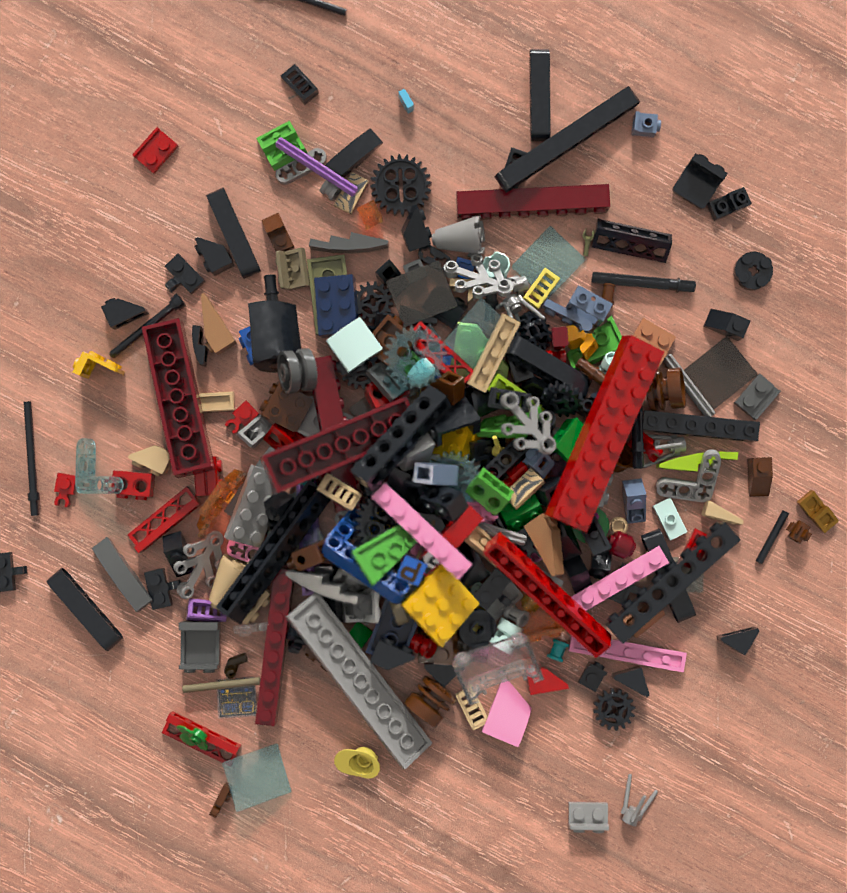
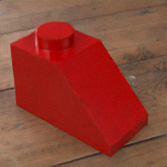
M541 664L531 665L529 669L525 670L530 695L569 689V685L546 667H541Z

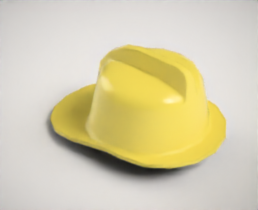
M359 747L356 750H341L334 758V764L337 769L348 775L370 779L376 777L380 771L378 756L368 747Z

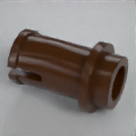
M604 283L602 298L614 305L613 296L616 285Z

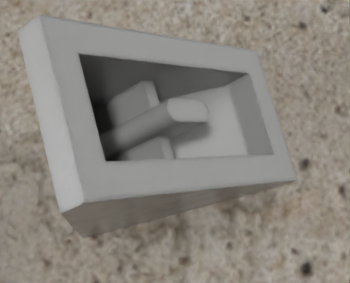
M259 414L240 430L237 436L248 446L255 449L272 425Z

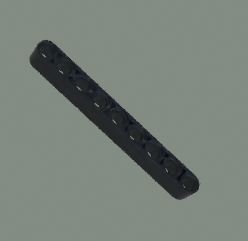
M630 86L624 88L499 171L494 178L505 193L511 191L631 111L640 103V100Z

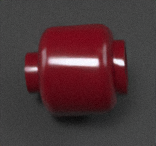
M616 531L613 535L610 534L607 537L612 547V550L608 551L610 554L621 559H626L628 556L631 557L633 555L636 543L631 535Z

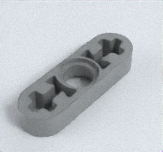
M315 148L307 152L314 159L315 154L323 155L320 163L326 164L327 156L324 150ZM294 160L277 169L276 178L279 183L287 185L311 173L312 170L306 167L304 171H298L296 169L298 161ZM291 166L293 167V170H294V172L296 173V175L293 176V173L291 172V173H289V174L287 175V176H288L287 179H284L283 177H281V176H282V174H281L282 171H285V173H288V172L291 171L290 167H291Z

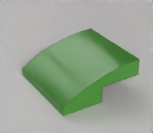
M290 121L256 138L274 171L295 160L276 147V141L280 137L307 154Z

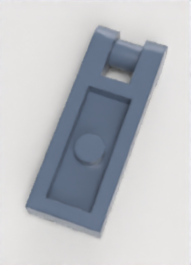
M546 299L542 306L546 314L562 318L561 321L563 323L579 327L580 332L583 330L588 333L593 327L590 320L549 299Z

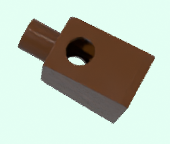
M326 538L292 552L291 557L286 561L288 568H297L298 571L328 560L322 554Z

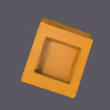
M574 325L566 326L568 328V347L572 350L580 347L584 359L588 360L599 348L596 339L592 333L588 334L583 330L579 332L578 328Z

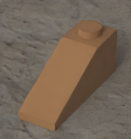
M202 293L204 333L208 341L205 344L211 353L215 352L217 355H220L237 344L208 296Z
M540 514L526 524L524 528L552 577L562 576L564 574L560 529L557 526V520L545 514Z

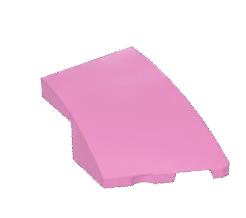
M504 676L497 689L482 732L519 747L532 708Z

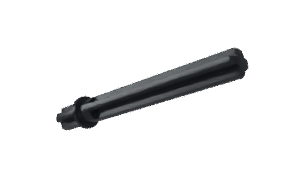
M593 272L591 278L592 283H611L620 286L673 290L676 293L679 291L695 292L696 289L695 281L680 280L679 277L677 279Z
M641 406L632 426V450L630 452H632L634 469L644 468V452L646 450H644L643 406Z

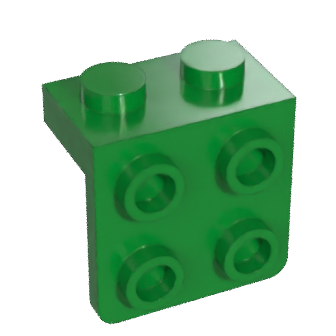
M533 494L518 509L508 502L500 511V514L505 521L507 529L517 533L526 524L540 514H543L538 499Z

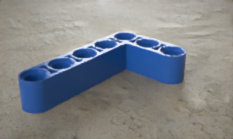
M353 509L348 511L326 537L322 548L323 556L390 602L395 604L401 603L409 590L408 582L397 578V574L389 570L381 578L383 581L379 580L371 587L351 555V552L357 547L349 542L359 531L358 529H353L354 526L358 525V522H353V519L359 518L355 511L360 510Z

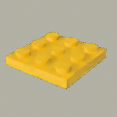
M440 564L425 577L401 606L438 646L443 647L480 603L446 567Z

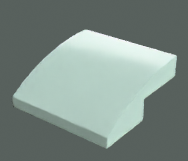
M361 317L326 340L348 373L364 364L366 360L383 349Z

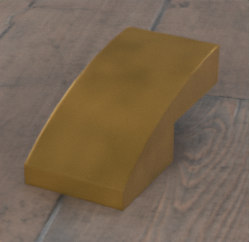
M810 490L797 501L802 510L823 533H826L839 522L831 509L822 502L815 491Z

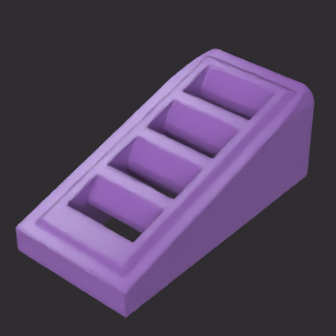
M189 598L186 615L187 621L226 622L227 616L222 612L220 616H217V609L213 608V615H209L210 607H212L209 600ZM194 607H197V614L193 613ZM202 607H205V614H201Z

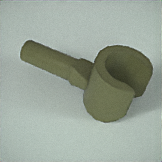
M587 228L583 232V239L585 240L583 256H588L589 245L595 235L594 229L592 236L586 235Z

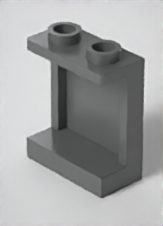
M179 622V630H181V663L179 669L184 670V673H195L196 670H203V673H214L216 669L220 668L221 622Z

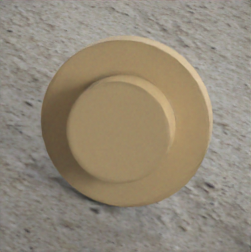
M614 517L609 522V530L612 534L616 531L626 533L628 523L622 517Z

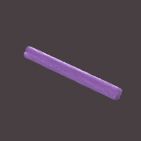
M282 137L276 141L275 145L278 149L350 196L354 197L358 191L357 186Z

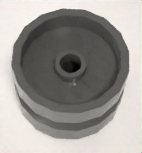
M309 348L297 349L295 353L292 350L281 351L277 359V369L283 391L290 394L297 393L299 389L302 391L314 390L317 385L318 374L312 351Z

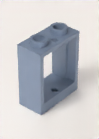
M578 285L565 308L590 320L592 325L599 327L613 304Z

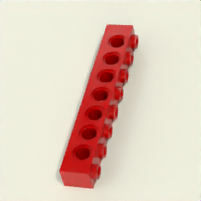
M499 531L486 543L483 555L595 658L610 648L612 635L506 536Z

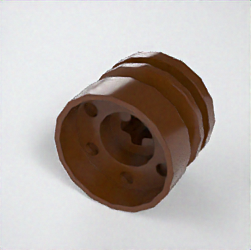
M681 367L668 369L666 378L663 377L661 370H657L656 379L654 376L646 394L651 411H657L658 402L660 409L665 410L666 401H669L672 409L686 407L685 383Z
M424 676L422 681L427 687L420 683L417 685L422 694L419 695L412 692L404 703L423 721L436 728L444 718L439 709L442 708L448 712L450 711V707L445 701L451 705H454L457 701L450 691L438 681Z

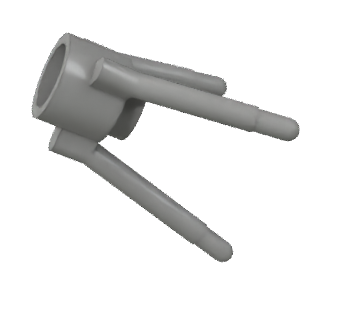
M517 275L505 278L513 282V293L517 292L516 296L525 295L524 291L529 290V284L525 276L519 277ZM503 302L496 306V310L503 307Z
M510 294L503 300L502 305L506 309L507 315L513 318L512 314H514L517 321H520L518 312L521 311L522 304L542 320L545 319L521 295Z
M648 435L652 439L670 440L667 444L655 446V449L668 448L669 452L672 453L658 458L655 463L650 461L644 464V468L669 458L680 456V452L686 451L685 438L677 437V435Z
M628 774L624 803L621 813L624 814L622 820L629 825L637 826L638 821H641L643 814L654 800L658 791L655 790L644 806L645 795L642 796L637 807L630 806L627 808L632 775Z

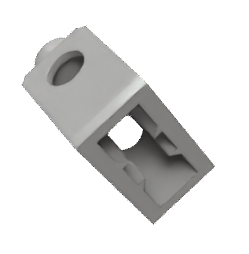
M428 433L398 464L402 471L406 472L414 469L415 462L430 461L435 443Z

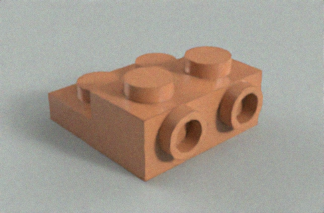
M642 318L633 333V336L665 352L658 366L659 368L676 337L645 318Z

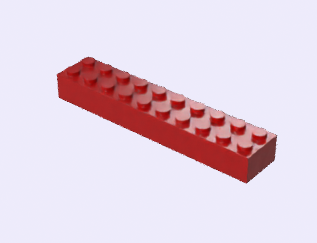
M633 335L622 336L545 512L546 516L579 531L587 532L665 353L664 351Z

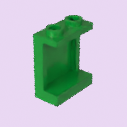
M578 418L566 419L553 437L556 441V448L552 453L557 452L566 462L569 460L584 425Z

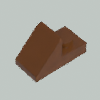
M279 213L261 220L275 251L285 252L294 248Z

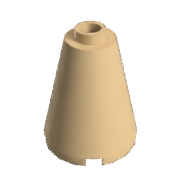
M227 554L221 557L209 597L210 605L213 608L217 609L216 606L245 568L246 563L242 564L238 559Z

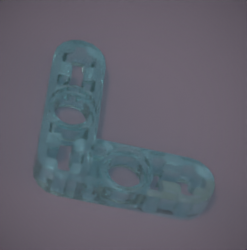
M90 438L78 440L75 475L77 492L81 494H119L122 492L124 484L120 477L95 476V441ZM85 461H86L87 464H88V467H87V470H86V471L84 470V467H83ZM99 480L101 481L100 490H98L97 483ZM90 483V487H84V484ZM109 483H114L115 486L109 487Z

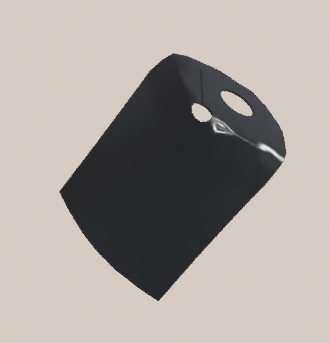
M274 300L248 303L253 365L260 371L276 373L278 369H272L270 366L277 364L278 355L281 351L292 350L295 353L297 349H302L296 305Z

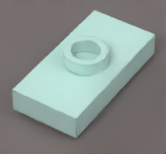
M671 498L653 505L654 511L669 540L687 533Z

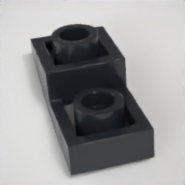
M742 187L708 202L707 207L713 220L716 221L752 203L745 187Z

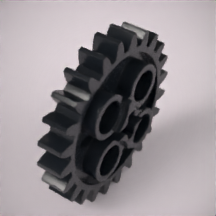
M398 154V158L395 160L391 155L390 162L383 159L384 166L378 163L379 171L373 170V174L376 177H371V181L375 184L370 185V189L375 191L371 194L372 197H377L375 199L376 204L381 202L380 209L387 207V214L393 210L394 216L401 212V216L404 217V212L407 211L409 214L412 206L417 205L418 207L420 205L424 207L422 200H429L426 194H430L431 189L427 187L432 186V182L426 181L430 178V174H425L427 167L421 169L422 162L420 161L416 164L415 157L410 161L407 154L404 159ZM399 169L402 170L403 202L400 201ZM407 172H413L415 174V177L413 179H407L405 177V174ZM389 173H394L396 178L388 180L386 176ZM408 191H414L416 193V196L413 198H408L406 196V193ZM389 192H395L397 194V197L394 199H389L387 197V194Z
M365 498L366 505L359 504L362 511H355L359 518L353 519V521L358 522V525L354 526L353 529L359 530L355 534V537H361L358 542L359 544L367 543L392 529L370 520V516L379 521H385L386 524L393 527L399 525V523L396 524L394 522V518L384 509L382 516L377 515V508L380 505L373 498L372 500ZM372 524L376 527L373 535L369 532V527Z

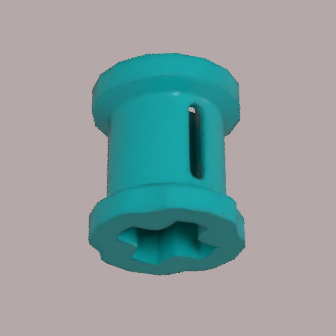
M554 638V644L547 657L563 663L564 660L562 658L569 644Z

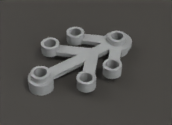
M480 254L471 256V264L475 266L478 273L461 268L452 260L444 265V275L447 278H455L460 275L472 279L468 282L461 279L455 282V290L463 293L473 288L472 295L476 299H481L493 293L506 297L514 289L513 282L503 277L498 260H491L488 268L490 272H493L496 279L488 276L482 264L483 257ZM489 285L490 287L483 288L482 286Z
M512 392L504 394L501 397L502 406L510 409L524 426L511 423L503 424L501 426L502 434L506 436L513 433L532 434L536 440L526 441L524 438H517L513 443L514 448L517 450L537 448L541 454H551L556 448V441L550 436L551 413L544 411L538 416L540 401L537 397L533 396L526 400V406L529 408L528 418L518 406V396ZM506 398L510 401L509 405L506 402ZM531 400H534V406H532ZM544 414L547 416L546 421L543 418ZM538 419L542 423V433L538 429ZM506 426L510 429L509 433L506 431ZM519 441L522 442V447L518 445Z
M209 531L205 535L204 540L194 544H186L183 547V553L188 557L194 556L197 550L205 549L200 555L185 561H177L174 564V570L178 574H184L187 568L195 565L187 582H182L177 587V594L181 598L188 599L193 596V586L203 568L206 576V585L210 588L213 587L214 582L210 584V581L212 579L215 580L209 557L213 551L216 560L214 565L218 569L221 557H223L220 546L224 541L223 535L219 531ZM189 548H192V551L190 553H187V550ZM180 565H183V568L181 570H178V567Z

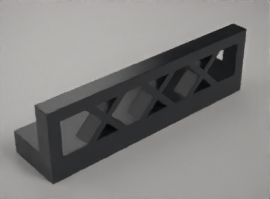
M598 219L592 248L666 263L672 246V234ZM599 235L606 236L610 240L605 244L597 242ZM624 240L628 245L621 248L617 246L616 242ZM643 244L647 249L640 252L635 249V246ZM657 248L665 249L664 256L655 255L653 250Z

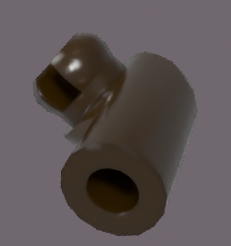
M246 653L228 659L224 668L227 678H234L238 666L248 662Z

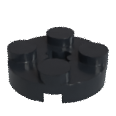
M760 252L745 253L734 265V277L742 288L758 290L766 286L772 278V261ZM753 266L758 270V273H755L754 276L748 271Z
M475 608L457 629V633L464 644L471 648H482L489 644L488 641L492 637L494 638L496 622L487 611ZM476 624L481 626L477 633L473 630Z

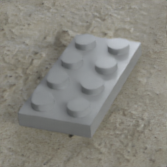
M255 465L250 466L224 535L226 539L258 548L261 546L269 526L264 502L274 494L264 468Z

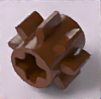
M797 520L796 523L790 522L786 529L790 532L788 537L799 544L802 541L808 542L812 536V533L809 532L811 527L800 520Z

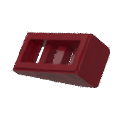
M553 327L552 347L554 351H559L569 344L567 327Z

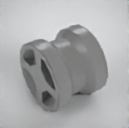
M326 180L319 192L326 194L333 201L339 195L341 189Z

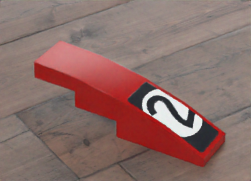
M468 505L469 507L454 522L450 521L440 533L455 549L483 520L471 505ZM424 548L419 561L428 564L423 574L424 577H427L441 563Z

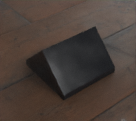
M463 541L456 550L472 566L463 574L459 581L465 588H468L488 577L489 574L477 551Z

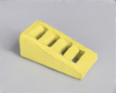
M544 268L523 299L538 311L561 278L547 268ZM544 275L551 279L553 283L550 284L548 281L543 279ZM539 282L547 286L548 290H545L543 287L538 285ZM535 288L544 294L543 297L534 291ZM530 295L539 300V302L536 303L531 298H529Z

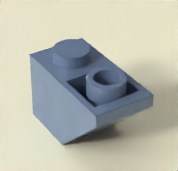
M424 461L415 462L413 482L433 485H458L460 466Z
M642 478L622 481V496L627 523L646 522V491Z

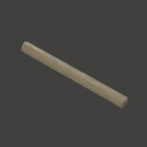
M260 677L190 684L183 685L182 690L183 693L254 686L260 685L261 679Z

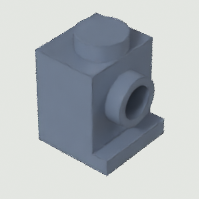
M636 111L633 116L631 135L654 138L656 132H660L661 120H658V115ZM645 122H651V125L647 126Z
M537 448L529 449L526 452V458L523 460L529 469L531 468L543 479L555 464L549 455L541 454ZM542 461L545 462L544 466L540 469L539 465Z

